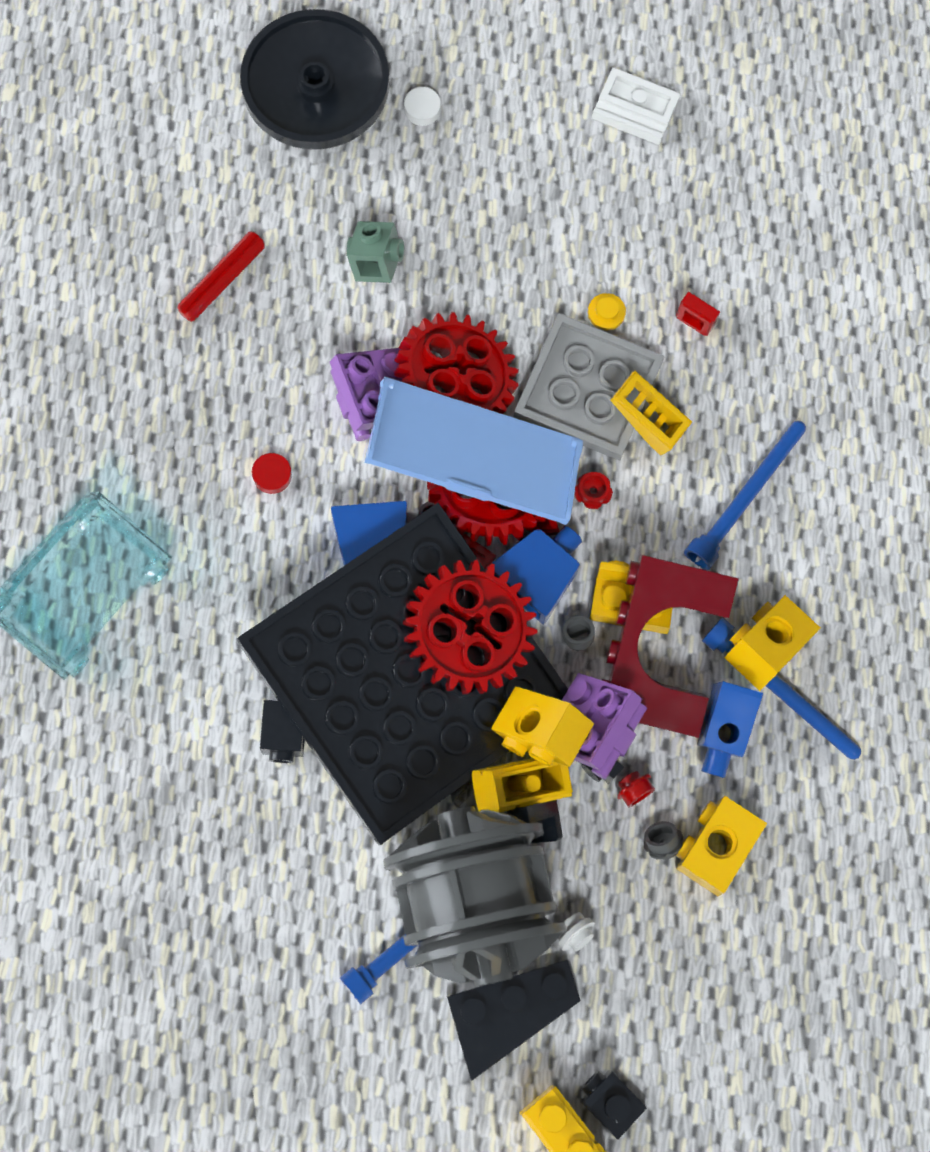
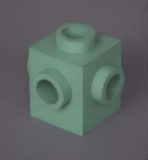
M358 221L353 237H349L347 242V258L355 281L392 282L397 264L404 257L403 239L398 237L394 222Z

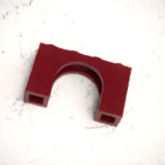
M641 554L638 562L631 561L625 584L631 585L632 589L629 601L621 600L616 624L622 625L619 641L611 640L606 663L612 664L609 680L602 679V681L632 690L642 698L640 703L646 706L647 710L641 718L640 724L699 738L709 698L705 694L662 684L647 675L639 661L638 640L645 624L657 613L670 608H688L729 618L739 578Z

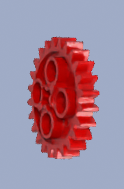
M451 312L446 322L440 313L435 315L432 323L428 319L423 318L418 327L412 326L407 337H404L399 346L401 350H399L394 360L399 364L394 372V376L403 378L401 382L500 414H504L507 410L506 407H509L515 397L512 394L519 385L512 380L518 374L519 369L509 366L515 359V355L503 353L508 342L496 343L494 338L498 331L495 329L488 334L484 332L485 322L483 320L476 327L471 325V317L468 314L463 322H458L455 312ZM431 351L439 353L442 358L436 357ZM468 352L476 354L479 359L471 357ZM434 385L440 386L446 393L439 392ZM472 387L479 389L483 395L475 392Z
M427 482V489L429 490L428 502L439 503L451 522L457 525L456 529L461 536L466 531L471 533L470 542L473 544L479 536H485L487 546H491L493 537H499L502 544L507 545L509 534H513L515 538L521 541L524 528L533 532L536 530L537 521L544 522L546 518L514 508L508 510L500 509L497 506H501V504L492 501H483L476 498L464 499L460 497L463 494Z
M459 560L454 564L453 574L443 565L438 569L440 580L431 574L424 579L429 590L418 586L413 591L421 601H410L406 605L407 609L415 613V617H409L403 621L404 625L414 628V632L404 638V642H416L418 647L409 656L410 658L423 657L424 662L418 670L423 672L431 667L434 670L431 679L433 684L443 677L447 678V691L453 690L457 683H461L462 693L466 695L471 692L472 686L475 683L478 692L482 694L487 692L488 680L496 689L503 686L501 674L510 680L514 679L517 674L512 665L524 667L528 663L520 653L531 652L535 649L531 643L526 641V637H531L538 633L537 629L527 626V622L537 615L534 612H525L523 606L531 601V597L518 598L516 594L522 584L519 582L509 587L506 584L510 574L508 571L498 578L495 577V564L491 563L484 572H480L479 562L474 560L470 564L468 571H466L464 564ZM458 589H465L472 594V608H464L458 604L456 600ZM445 605L456 617L442 612L440 606ZM492 612L500 613L505 617L507 622L505 632H498L491 626L490 616ZM473 619L476 622L474 625L476 632L469 636L465 633L467 625L464 622ZM436 622L445 623L450 628L451 639L449 642H441L434 636L433 626ZM486 638L497 641L501 646L500 649H495ZM469 646L480 647L484 652L485 661L482 666H476L469 661L467 656Z

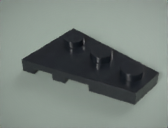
M568 960L513 976V979L483 985L447 996L470 1080H474L580 1002Z

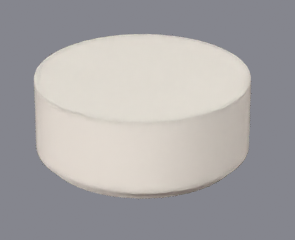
M417 87L407 93L404 99V112L410 122L425 126L432 124L438 119L441 111V100L434 90L428 87Z

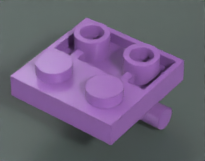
M400 348L336 354L330 361L332 368L330 373L338 391L336 399L343 418L349 420L356 441H364L371 436L369 429L373 427L379 401L380 382L384 376L400 382L403 379L394 376V372L399 365L394 360L399 350H401Z
M578 673L562 701L571 703L590 719L594 725L574 760L592 767L591 771L595 775L606 779L619 756H625L635 739L636 734L634 730L647 707L640 703L642 698L632 690Z

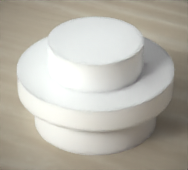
M580 912L570 916L564 921L567 932L558 938L560 940L558 945L563 951L571 948L574 951L582 949L594 936L591 932L595 925L594 921L590 917L585 918Z

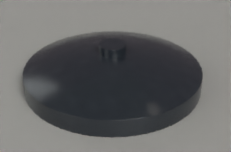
M309 9L289 13L272 21L254 37L242 60L240 84L249 114L255 123L269 136L286 145L297 148L327 149L354 140L375 123L384 109L388 98L390 84L389 66L380 42L362 23L336 11Z

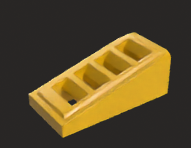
M636 371L630 374L610 400L649 446L660 456L674 447L692 423L687 416ZM636 388L639 394L630 403L626 398ZM646 400L649 406L641 413L638 407ZM654 411H656V413L659 416L655 420V422L652 423L649 420V417L653 414ZM665 422L668 428L663 433L659 428Z

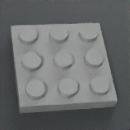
M558 313L515 408L513 417L583 440V446L620 461L634 427L610 400L633 371L638 372L646 381L653 385L665 356ZM634 388L626 400L632 403L639 394L638 390ZM644 400L642 404L638 407V410L640 412L642 411L646 400Z

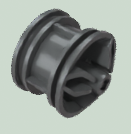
M464 807L438 814V821L428 822L383 860L385 870H398L403 874L392 880L393 890L397 891L406 933V936L403 937L405 946L419 945L414 956L404 959L405 968L410 969L423 966L436 977L460 984L467 983L470 979L474 982L475 987L513 979L512 972L528 967L563 933L567 932L565 922L553 923L546 918V915L557 912L558 909L551 891L544 861L543 846H529L533 839L544 834L542 824L526 823L515 816L491 810H481L478 812L474 807Z

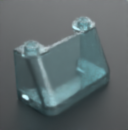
M88 492L66 513L0 587V629L63 680L69 674L75 677L89 661V658L85 655L90 641L139 586H144L148 582L155 585L165 576L169 570L166 563L172 556L102 493Z

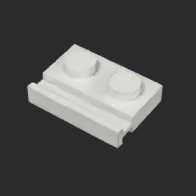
M613 67L600 94L599 101L593 110L592 119L660 145L681 94Z

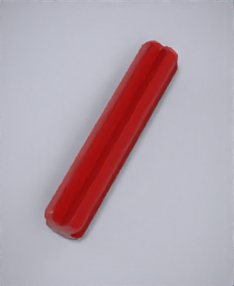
M254 231L248 232L178 304L179 313L190 322L195 321L265 248L264 240Z

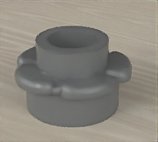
M661 821L654 823L645 831L644 849L654 859H670L683 846L681 842L683 840L682 832L676 829L670 822Z

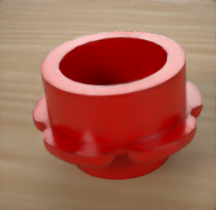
M588 472L578 478V485L575 486L574 495L578 502L584 503L586 508L599 509L603 503L607 504L611 500L613 490L610 488V481L605 475L599 472ZM595 488L597 493L592 494L590 489Z
M638 771L629 774L618 783L621 790L618 792L617 798L619 800L623 799L629 808L639 803L655 790L650 782L652 776L650 774L641 776Z

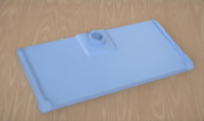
M384 376L380 382L379 401L365 463L445 487L447 490L479 500L492 501L567 525L572 513L583 440Z

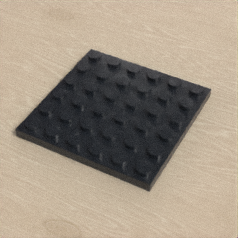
M439 503L393 532L236 639L239 646L378 845H382L471 780L473 770L487 768L509 752V750L502 746L504 739L491 728L515 686L559 700L564 698L568 690L532 636L526 637V641L531 643L535 649L531 652L520 653L528 662L527 665L524 667L512 665L517 674L512 680L501 674L503 686L496 689L488 680L487 692L482 694L478 692L475 683L472 686L471 692L466 695L462 693L461 683H457L453 690L447 691V678L443 677L434 684L431 682L434 673L431 667L426 671L419 672L418 669L424 662L423 657L410 658L409 656L413 650L418 648L416 642H404V638L413 633L414 628L404 625L403 621L406 618L415 617V613L407 609L406 605L410 601H421L413 591L418 586L429 590L424 579L431 574L440 580L438 569L443 565L453 574V567L457 561L461 560L466 571H468L470 564L474 560H478ZM479 562L480 572H484L485 569ZM458 589L456 592L458 604L464 608H472V594L465 589ZM445 605L440 606L442 612L456 617ZM497 612L491 613V626L498 632H505L507 627L505 617ZM473 619L464 622L467 625L465 630L467 635L470 636L476 632L474 630L476 622ZM436 622L433 626L434 636L441 642H449L451 639L450 628L445 623ZM486 638L495 649H500L501 646L497 641ZM469 646L467 651L469 661L476 666H482L485 661L484 652L480 647Z

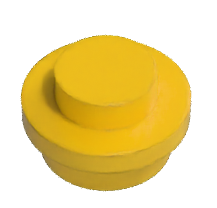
M599 294L589 304L588 318L598 329H616L625 319V304L614 294Z

